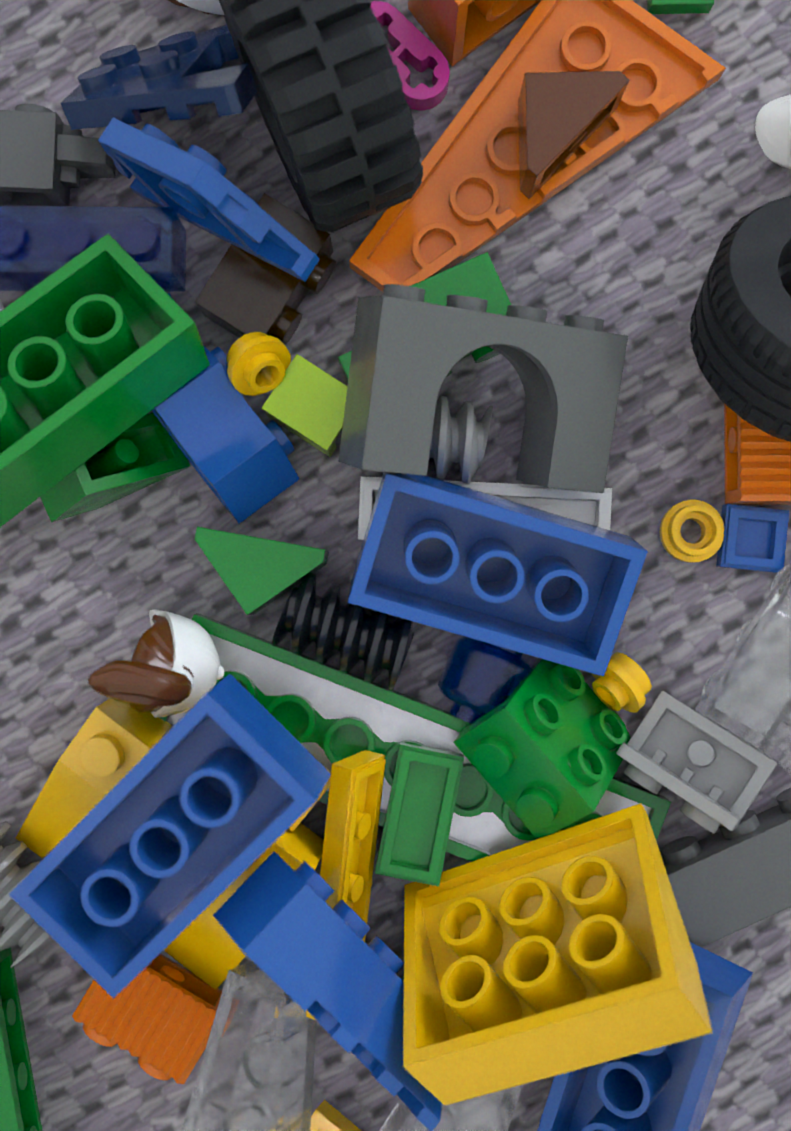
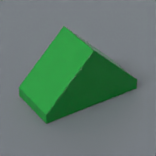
M197 527L195 541L246 615L256 614L305 580L310 573L313 574L327 564L329 552L325 549Z

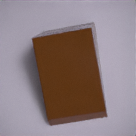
M621 71L525 73L518 100L520 191L528 199L547 182L617 109L630 81Z

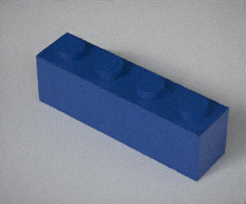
M274 851L213 914L214 918L238 947L305 1012L307 1010L348 1053L352 1052L394 1097L397 1094L411 1110L412 1114L429 1131H433L441 1121L442 1103L403 1067L404 975L400 979L396 974L404 966V962L377 935L368 945L362 940L371 928L342 899L333 909L325 902L334 890L309 864L304 861L294 871Z

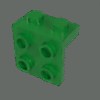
M538 658L508 699L465 727L453 743L535 838L538 839L553 834L595 811L623 761V758L618 756L616 752L622 743L628 744L631 736L620 716L610 710L585 682L579 669Z

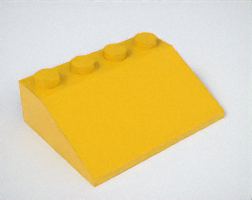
M109 698L98 705L57 761L15 838L18 841H23L30 850L44 859L174 726L167 721L164 722L159 717L155 718L151 712H137L127 702ZM302 823L293 832L287 829L163 951L216 990L246 957V954L214 918L213 914L274 851L294 871L304 861L316 870L322 857L324 840Z
M641 803L443 871L439 887L419 882H411L404 885L403 1067L444 1106L713 1033L698 966L647 812Z

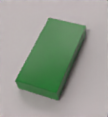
M400 742L375 874L439 887L464 762L463 754Z

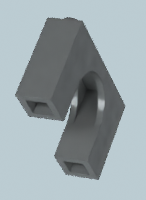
M384 284L382 296L358 297L338 462L363 470L427 476L436 402L443 381L461 358L475 349L487 346L502 354L513 365L521 379L525 392L526 413L516 480L546 488L604 493L628 336L603 332L604 320L593 317L565 315L564 325L547 323V310L535 307L508 305L506 316L487 313L488 300L476 297L447 295L446 306L424 302L426 290L411 286Z

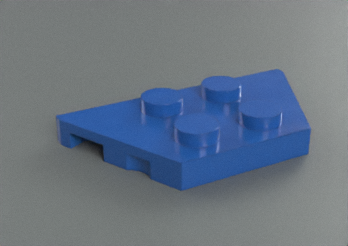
M112 118L98 139L105 152L114 160V165L118 171L129 179L132 175L136 177L130 188L143 199L304 282L320 259L314 252L265 212L249 195L224 177L227 172L226 168L204 149L191 145L187 152L183 151L174 140L151 124L145 123L143 128L139 130L115 118Z

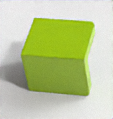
M296 354L286 369L282 382L273 389L262 406V410L268 418L331 457L337 448L335 440L343 428L348 386Z

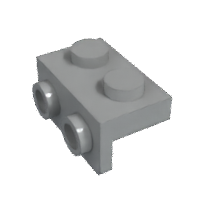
M663 690L628 744L622 743L616 752L618 756L629 762L624 774L656 795L662 786H665L686 800L680 811L712 833L716 832L720 824L731 831L737 828L778 765L772 759Z

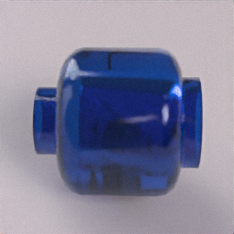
M465 636L459 638L452 649L438 682L439 691L445 697L454 701L449 713L468 723H473L505 702L518 684L531 671V666L526 660L522 659L524 653Z

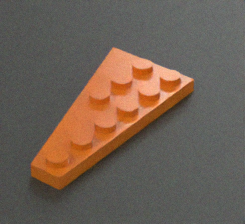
M541 0L421 162L423 167L422 183L411 199L392 206L384 212L350 258V268L383 292L384 284L412 286L454 267L720 79L726 68L633 0ZM621 71L630 81L617 109L547 182L528 199L520 191L518 100L525 73Z

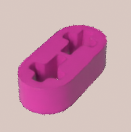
M372 1L371 8L377 22H380L381 27L384 25L388 26V42L395 49L393 52L389 49L394 65L397 66L407 104L410 106V109L419 111L434 108L442 102L447 94L450 76L447 59L397 8L387 2ZM406 60L420 73L428 67L433 70V87L429 88L423 83L415 88L410 87L411 72L403 62Z

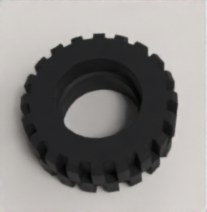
M219 0L241 64L249 63L257 89L254 97L262 118L268 128L288 178L315 229L333 233L411 199L421 185L423 177V167L419 160L421 157L419 141L415 136L413 128L415 124L410 106L407 104L403 93V84L397 66L393 63L387 46V39L380 22H377L371 8V1Z

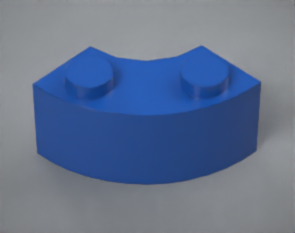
M204 346L210 365L151 411L208 487L238 524H240L300 479L287 457L295 449L278 424L271 420L265 425L241 393L234 388L228 378L227 355L218 346L211 351Z

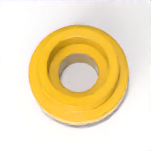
M262 332L245 334L232 344L227 353L228 378L234 388L241 394L256 396L275 389L282 382L285 371L291 363L290 352L283 342L276 337L268 336Z
M685 500L673 505L664 514L660 523V539L665 550L675 559L687 563L701 562L712 557L721 547L724 539V523L718 511L710 504L701 500ZM688 519L696 521L701 527V537L693 544L686 542L681 536V526Z
M620 652L614 653L609 660L604 677L592 673L595 681L592 682L595 694L612 710L620 711L623 708L626 711L636 713L645 705V695L652 688L650 679L645 671L627 655Z

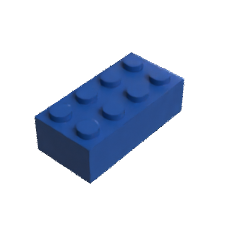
M384 472L350 583L348 603L604 677L648 551L630 536L430 476Z
M228 674L174 725L9 893V896L105 991L115 998L317 801L331 773L231 674Z
M690 942L698 966L713 1033L554 1076L537 1131H700L753 972Z

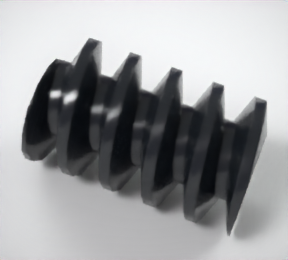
M310 573L298 588H293L288 597L273 635L272 646L276 647L288 633H291V652L300 656L312 642H315L317 663L324 665L336 651H339L340 671L342 673L348 674L362 660L364 661V680L372 683L386 669L389 671L388 689L393 691L415 632H413V621L398 617L391 624L388 623V614L373 610L368 615L364 613V607L351 603H347L345 606L341 605L340 584L334 582L322 596L316 595V575Z

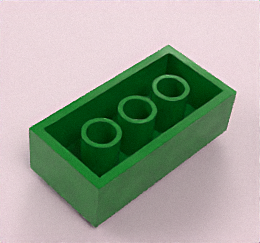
M109 233L0 311V528L210 365L195 322Z

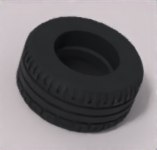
M791 195L756 208L740 218L738 222H735L730 231L726 233L702 285L690 323L691 344L694 355L697 358V363L705 379L720 400L744 421L771 436L790 442Z

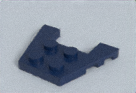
M226 24L197 34L193 31L175 34L161 40L157 46L141 51L137 50L136 45H126L107 51L100 55L101 65L99 67L90 69L77 77L80 85L61 102V106L71 130L107 127L112 118L128 125L137 124L142 121L140 113L166 108L170 121L191 119L196 115L194 107L215 103L219 116L236 115L244 112L257 93L249 63L219 69L224 62L239 59Z

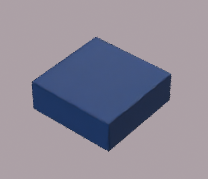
M733 504L722 505L721 518L724 523V539L717 552L716 567L783 573L789 510Z

